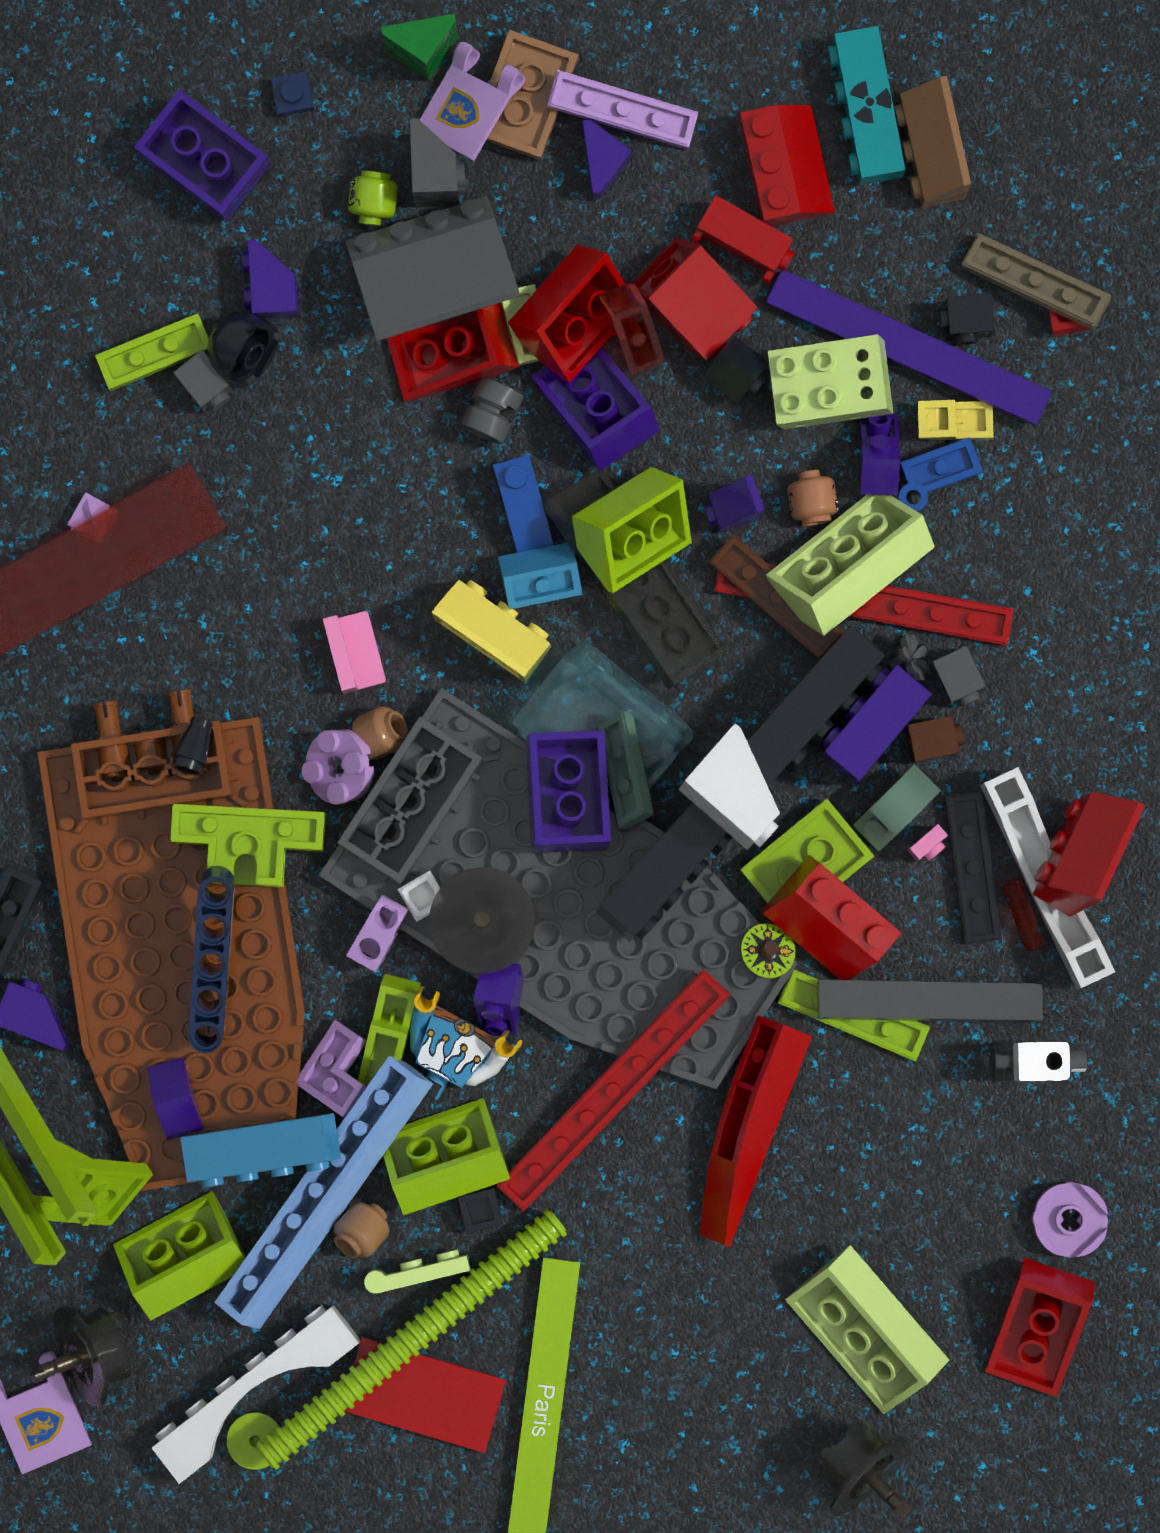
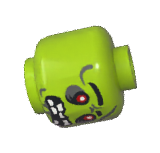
M361 171V176H356L351 180L348 210L352 214L359 216V223L381 226V219H390L395 215L398 185L390 180L391 174Z

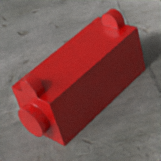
M715 195L691 239L698 244L703 237L763 271L766 274L762 280L768 284L778 269L782 271L787 269L795 254L790 249L793 238Z

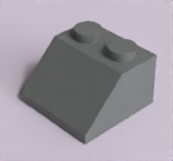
M410 118L412 193L415 207L459 205V195H466L465 166L458 165L456 153L418 118Z

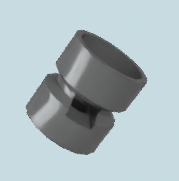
M480 377L472 395L475 404L467 406L459 426L480 438L503 445L511 427L508 418L516 416L524 396L506 385Z

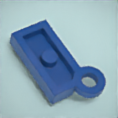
M971 438L960 440L900 462V468L906 485L900 490L898 500L919 512L927 504L928 493L982 474L983 470ZM910 491L919 493V503L914 505L908 503L906 500L907 493Z

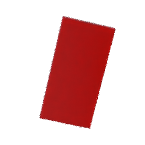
M362 1336L353 1366L356 1368L360 1365L358 1361L361 1358L366 1360L369 1357L368 1353L370 1351L376 1352L378 1344L382 1343L384 1345L386 1343ZM419 1354L417 1357L412 1355L409 1358L410 1363H402L400 1371H392L390 1373L392 1377L390 1379L385 1377L381 1380L383 1384L380 1387L375 1385L372 1388L373 1392L371 1394L365 1393L363 1401L359 1402L357 1400L353 1403L355 1405L353 1409L348 1407L344 1410L348 1413L485 1453L506 1379L427 1355Z

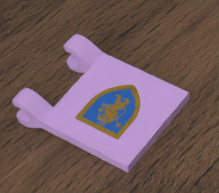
M460 42L455 49L449 70L421 116L420 121L450 149L475 161L510 98L523 86L525 76L517 68L507 65L502 70L498 86L495 88L466 73L477 63L480 53L472 45Z
M53 1351L42 1354L39 1358V1364L52 1361L57 1358L56 1354ZM62 1372L47 1378L48 1381L9 1398L6 1396L0 1379V1424L22 1474L92 1445Z

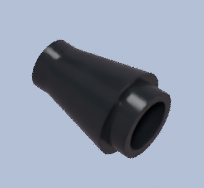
M191 717L187 729L170 755L173 758L171 766L174 769L199 776L202 768L207 767L210 732L213 726L211 722L199 717Z

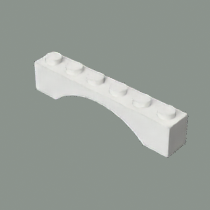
M1019 767L980 785L1075 988H1083L1115 973L1108 955L1084 910L1069 917L1033 895L1038 883L1035 881V875L1040 866L1049 860L1053 850L1049 848L1051 842Z
M323 1305L319 1306L304 1318L308 1323L305 1328L297 1334L291 1328L274 1342L278 1349L267 1357L263 1352L259 1353L244 1365L248 1372L241 1378L236 1380L231 1375L215 1388L219 1395L213 1400L206 1403L203 1398L185 1411L189 1417L178 1427L172 1421L155 1435L159 1442L152 1449L179 1484L213 1457L216 1440L225 1419L237 1402L252 1388L266 1379L288 1370L310 1366L329 1367L360 1343V1338L334 1305L328 1310Z

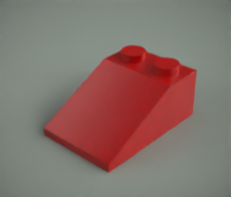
M500 303L387 338L405 402L474 384L479 381L480 377L490 379L519 367Z
M1024 1258L985 1372L1057 1397L1091 1308L1096 1282Z

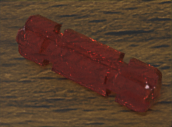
M1017 878L1004 883L1002 888L1006 899L1010 898L1011 904H1009L1018 932L1023 934L1021 940L1025 950L1033 951L1043 947L1045 941L1041 931H1037L1036 926H1038V922L1029 898H1025L1024 893L1026 889L1023 881Z

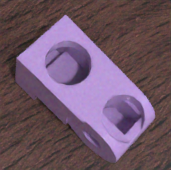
M382 895L346 956L376 972L390 951V947L398 934L397 931L409 909ZM362 951H363L364 953L370 955L371 957H368V956L364 955V954L362 953Z

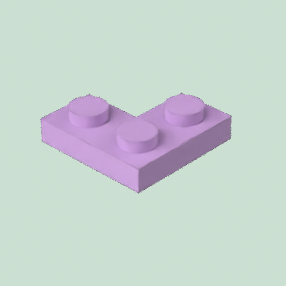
M334 1020L300 1072L296 1083H298L299 1087L345 1118L367 1088V1086L347 1073L367 1041L340 1022Z

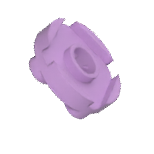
M350 729L323 731L309 746L306 762L302 766V776L306 782L310 783L313 791L328 803L338 805L360 799L369 790L374 777V766L369 767V758L367 756L371 754L370 748ZM339 758L342 760L341 768L344 770L343 774L336 771L335 763Z
M1065 1182L1053 1185L1041 1194L1035 1204L1031 1219L1034 1233L1039 1242L1050 1252L1070 1258L1085 1256L1099 1247L1106 1236L1108 1212L1105 1202L1092 1188L1074 1182ZM1067 1209H1069V1213H1072V1209H1075L1080 1214L1076 1219L1079 1226L1075 1230H1072L1070 1226L1068 1230H1065L1061 1226L1064 1220L1061 1215Z

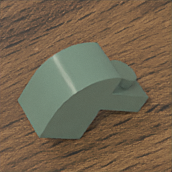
M914 764L853 826L880 851L941 790Z

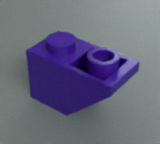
M248 240V251H242L243 273H250V287L244 288L245 310H252V313L264 319L299 317L298 289L295 274L257 240Z
M888 414L861 418L859 449L860 494L898 495L900 471L898 415Z
M483 958L473 1000L480 1029L490 1035L500 1036L505 1030H509L508 1034L517 1035L523 988L520 964Z

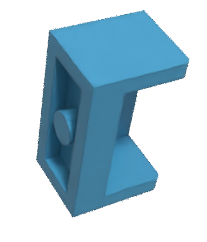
M571 542L498 557L509 610L583 595Z

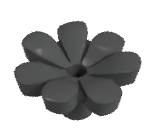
M907 633L900 638L901 649L897 651L898 656L890 658V666L892 670L897 665L902 669L906 668L916 681L925 680V674L931 672L928 662L923 660V658L928 657V650L925 645L917 647L918 641L915 635Z

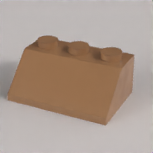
M942 76L900 93L898 105L893 106L897 127H903L906 141L901 142L905 163H912L914 177L909 178L913 199H920L921 208L963 200L966 198L971 186L947 76Z

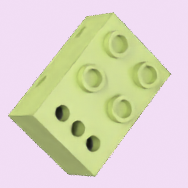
M878 334L768 351L776 424L782 429L786 430L893 414L885 341Z

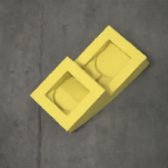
M918 401L919 439L963 440L970 437L971 440H994L993 407L981 401Z

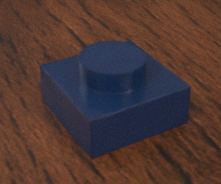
M307 71L271 78L278 117L314 111Z

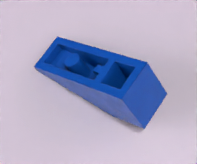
M526 455L494 464L495 476L517 553L554 545L530 456Z

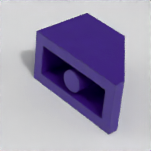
M753 475L741 478L709 493L707 498L709 504L703 506L710 527L717 525L719 533L760 520L764 513V507Z
M21 978L19 984L9 982L0 1004V1027L59 1050L68 1051L70 1042L50 996L40 992L43 985L25 978Z

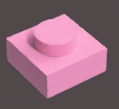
M937 824L907 851L916 861L920 860L923 856L930 861L945 848L941 841L948 835Z

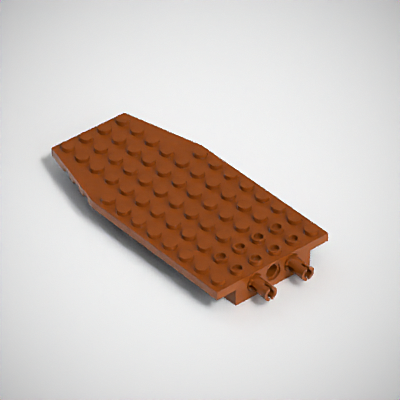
M191 689L180 690L182 706H180L179 693L177 691L167 693L173 726H170L169 729L131 735L121 734L117 701L106 702L108 717H106L105 704L97 703L93 705L99 737L96 740L71 744V747L37 752L81 1045L95 1076L98 1088L109 1109L113 1124L119 1133L129 1162L146 1163L153 1173V1176L143 1186L141 1191L201 1182L187 1183L180 1137L170 1140L166 1138L153 1105L147 1071L148 1067L182 1057L185 1059L204 1130L181 1137L296 1119L299 1086L296 1081L299 1078L306 1012L285 876L284 887L235 885L226 1024L222 1043L214 1052L205 1054L196 1051L189 1043L197 899L201 877L207 869L208 845L173 844L170 842L173 804L274 809L260 717L223 723L221 721L211 722L213 726L210 732L207 767L202 768L199 776L178 771L171 766L173 758L170 755L187 729L191 717H194ZM207 884V888L212 893L219 894L226 891L224 884ZM208 918L204 921L206 926L213 930L224 926L218 918ZM206 954L202 957L203 961L211 966L221 963L220 958L215 954ZM212 990L200 992L201 997L207 1001H215L219 998L217 993ZM207 1025L197 1029L201 1035L206 1037L216 1034V1031Z

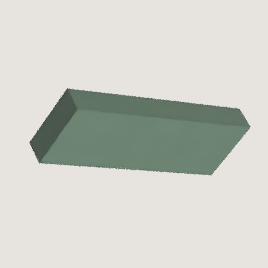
M623 711L599 725L598 731L604 730L607 775L618 828L628 830L654 815L633 713Z

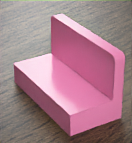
M363 611L341 618L337 615L324 618L323 622L343 694L385 683L386 677L368 612Z

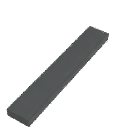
M818 980L817 1012L818 1019L1041 1023L1043 1021L1042 984Z

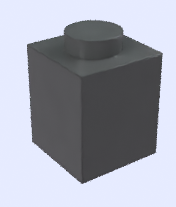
M203 349L173 372L204 413L210 408L212 411L218 410L231 398L228 394L233 391V388L211 366L208 356Z
M967 646L943 656L930 664L948 705L957 701L959 706L963 707L980 699L978 691L986 686Z

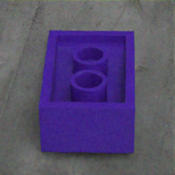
M602 347L570 383L565 382L547 366L531 376L533 382L577 445L599 472L660 431L651 406Z

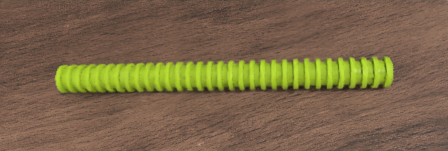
M545 1209L543 1217L534 1218L535 1223L532 1226L527 1224L524 1227L526 1230L522 1234L518 1231L515 1234L517 1238L513 1241L508 1239L506 1247H498L496 1255L490 1254L488 1256L489 1260L486 1263L481 1261L478 1264L480 1268L476 1271L474 1269L469 1271L470 1276L467 1278L465 1276L461 1277L459 1285L455 1283L451 1285L452 1290L449 1293L444 1291L442 1293L443 1298L440 1300L435 1298L432 1301L434 1303L433 1306L430 1308L425 1306L423 1314L419 1315L417 1313L414 1315L415 1320L412 1323L407 1321L405 1323L406 1327L403 1330L398 1328L395 1331L397 1335L393 1338L388 1336L386 1344H378V1350L376 1352L370 1351L368 1353L369 1357L366 1360L361 1358L358 1361L360 1365L356 1368L351 1366L349 1374H341L339 1382H331L332 1387L329 1390L324 1388L321 1391L323 1395L319 1398L314 1396L312 1398L313 1403L310 1405L305 1403L303 1411L300 1413L299 1411L294 1412L293 1415L295 1417L292 1420L287 1418L284 1420L285 1425L282 1428L280 1426L275 1428L276 1433L273 1435L268 1433L265 1436L267 1440L263 1443L258 1441L256 1443L257 1450L270 1467L276 1470L279 1469V1463L283 1460L285 1462L290 1460L288 1456L291 1453L296 1455L299 1452L297 1448L301 1445L306 1447L308 1439H316L318 1437L316 1433L320 1430L322 1432L326 1431V1425L329 1422L333 1425L338 1415L343 1417L346 1414L344 1410L348 1407L350 1409L355 1407L353 1404L355 1401H363V1395L365 1393L371 1394L373 1392L372 1388L375 1385L380 1387L383 1384L381 1380L385 1377L390 1379L392 1371H400L402 1363L408 1364L410 1363L409 1358L412 1355L417 1357L420 1354L418 1350L422 1347L427 1349L429 1347L428 1342L431 1340L437 1341L439 1333L445 1334L447 1333L446 1328L449 1325L454 1327L457 1324L455 1320L459 1317L463 1320L466 1317L464 1313L468 1310L473 1312L476 1303L480 1305L484 1303L483 1298L486 1295L491 1297L493 1295L492 1291L495 1288L500 1290L503 1287L502 1282L505 1280L510 1282L512 1274L516 1273L518 1275L521 1273L520 1268L523 1265L528 1267L530 1265L529 1261L532 1258L537 1260L539 1252H547L549 1250L547 1246L551 1243L553 1245L558 1243L556 1239L559 1236L564 1238L567 1235L565 1232L567 1230L552 1211Z

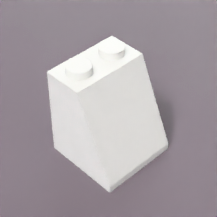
M735 723L686 778L679 791L748 850L753 843L761 847L778 828V825L773 820L780 812L742 729Z

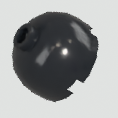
M236 312L216 322L208 335L207 356L211 366L226 382L236 389L247 387L250 384L245 380L252 375L259 378L273 360L279 343L273 336L274 332L279 333L278 328L261 316L251 312Z

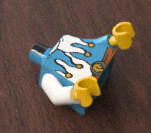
M424 986L419 987L414 998L415 1007L409 1027L410 1051L417 1057L415 1063L429 1070L425 1077L433 1085L427 1093L428 1096L438 1100L448 1081L461 1088L465 1084L476 1086L496 1075L509 1057H512L521 1047L522 1040H519L515 1046L509 1045L506 1042L505 1037L510 1032L509 1030H505L499 1038H496L436 1005L440 997L438 991H436L434 998L429 1000L422 996Z

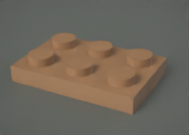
M509 30L489 85L497 88L501 72L507 65L517 68L520 73L524 74L525 82L510 98L486 141L541 160L559 113L557 110L546 107L555 72L561 70L573 74L579 54Z

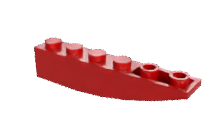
M757 1016L730 1085L719 1120L708 1167L699 1235L730 1247L812 1036L765 1017Z

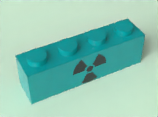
M874 26L835 33L833 45L827 46L830 67H837L839 81L834 82L836 100L838 104L844 103L846 117L841 118L844 140L851 139L853 153L848 154L851 176L857 175L859 186L903 178L905 165L879 27Z

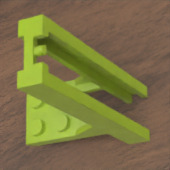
M0 1047V1107L53 1196H36L32 1194L0 1139V1207L32 1263L57 1265L66 1254V1251L48 1221L81 1223L82 1226H89V1224L111 1226L153 1176V1173L146 1163L92 1159L55 1140Z

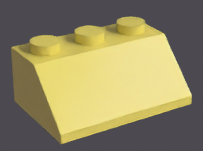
M458 580L432 611L434 620L526 683L551 648V643L546 641L549 634L532 622L528 627L515 619L518 613L514 609L509 610L508 605L500 601L496 606L487 600L485 596L488 592L472 580H469L467 584Z

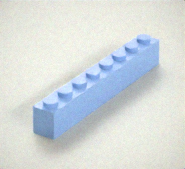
M388 1056L337 1128L341 1158L328 1161V1169L306 1172L214 1303L241 1325L257 1329L262 1327L433 1085L430 1080L408 1063Z

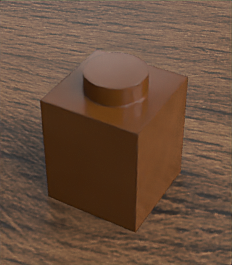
M952 716L909 724L905 727L913 764L957 755L960 753L958 746L964 745L960 723L954 724Z

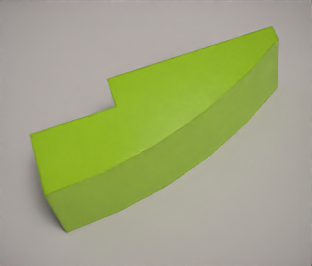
M388 974L384 975L358 1081L365 1086L369 1085L388 1056L402 1061L415 1007L414 998L421 985L420 982Z

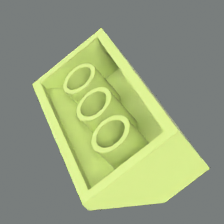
M867 494L767 573L766 577L803 623L825 636L935 546L922 514L891 495Z
M851 1245L828 1261L785 1299L883 1414L926 1386L949 1361L946 1355Z

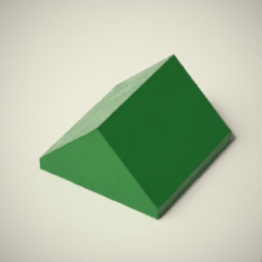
M455 13L381 27L386 52L428 81L458 40Z

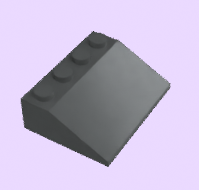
M487 196L471 199L443 210L432 211L427 215L408 221L397 222L392 226L369 233H362L357 237L345 240L377 341L520 296Z

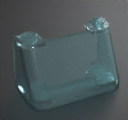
M584 642L578 643L562 657L511 722L518 728L519 734L527 740L529 733L598 731L599 725L623 711L629 712L634 718L649 791L694 738V733L686 722L598 649ZM607 775L609 810L615 813Z

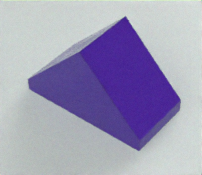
M590 119L582 120L593 200H600L631 160L632 150Z
M184 1057L148 1067L147 1071L153 1105L167 1140L204 1130Z

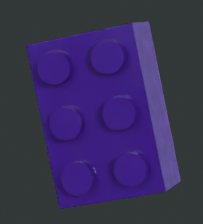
M180 89L134 146L138 157L225 223L271 166L269 158L265 153Z
M898 665L892 672L886 667L869 686V689L874 692L868 700L861 696L845 715L850 721L846 727L841 729L837 725L821 744L826 749L821 757L854 785L861 780L932 695L931 692Z
M604 730L529 733L525 746L532 853L607 850L611 843Z

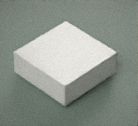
M431 871L398 889L416 922L449 904Z

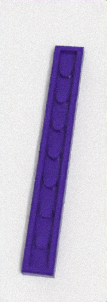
M780 271L766 301V305L841 339L878 334L885 341L887 360L975 400L988 404L1035 427L1052 393L1051 390L787 271Z

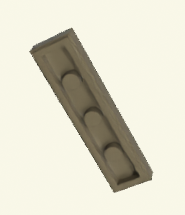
M980 233L976 236L961 264L963 270L1093 331L1111 301V294Z

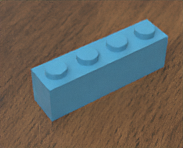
M334 1113L180 1137L187 1183L201 1181L202 1188L224 1184L223 1177L235 1175L236 1182L259 1179L258 1172L270 1170L271 1177L294 1174L293 1166L306 1165L307 1172L328 1169V1161L341 1158Z

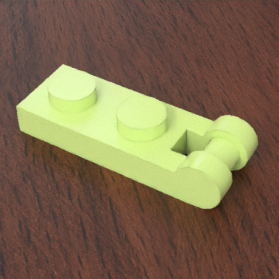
M457 1249L437 1254V1262L423 1265L421 1258L400 1263L401 1271L389 1274L381 1269H374L365 1277L364 1285L371 1293H381L471 1270L468 1254L459 1256Z

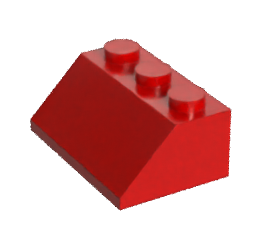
M773 105L740 112L739 126L760 220L774 227L834 214V206L811 105Z
M577 244L508 321V324L528 352L565 382L570 383L635 310L638 303L607 253Z
M1090 792L1080 799L1075 798L1065 811L1064 817L1067 821L1063 830H1059L1050 843L1049 848L1053 851L1049 860L1040 866L1035 875V881L1038 883L1033 895L1069 917L1102 901L1145 805L1137 801Z
M808 855L761 910V913L840 980H849L877 963L902 934L811 855Z

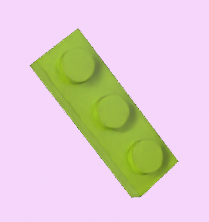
M197 313L99 353L95 357L111 392L187 361L202 349L206 353L209 337Z

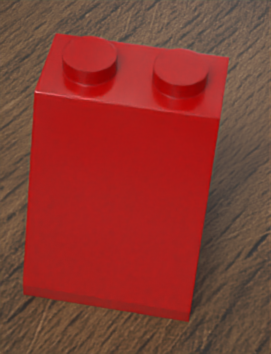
M676 237L628 286L633 297L694 356L706 361L719 354L727 345L725 341L735 331H741L751 322V315L758 308L701 245Z

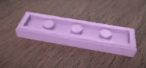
M561 70L555 72L546 105L550 109L587 120L590 119L600 124L684 149H688L698 116L697 111Z

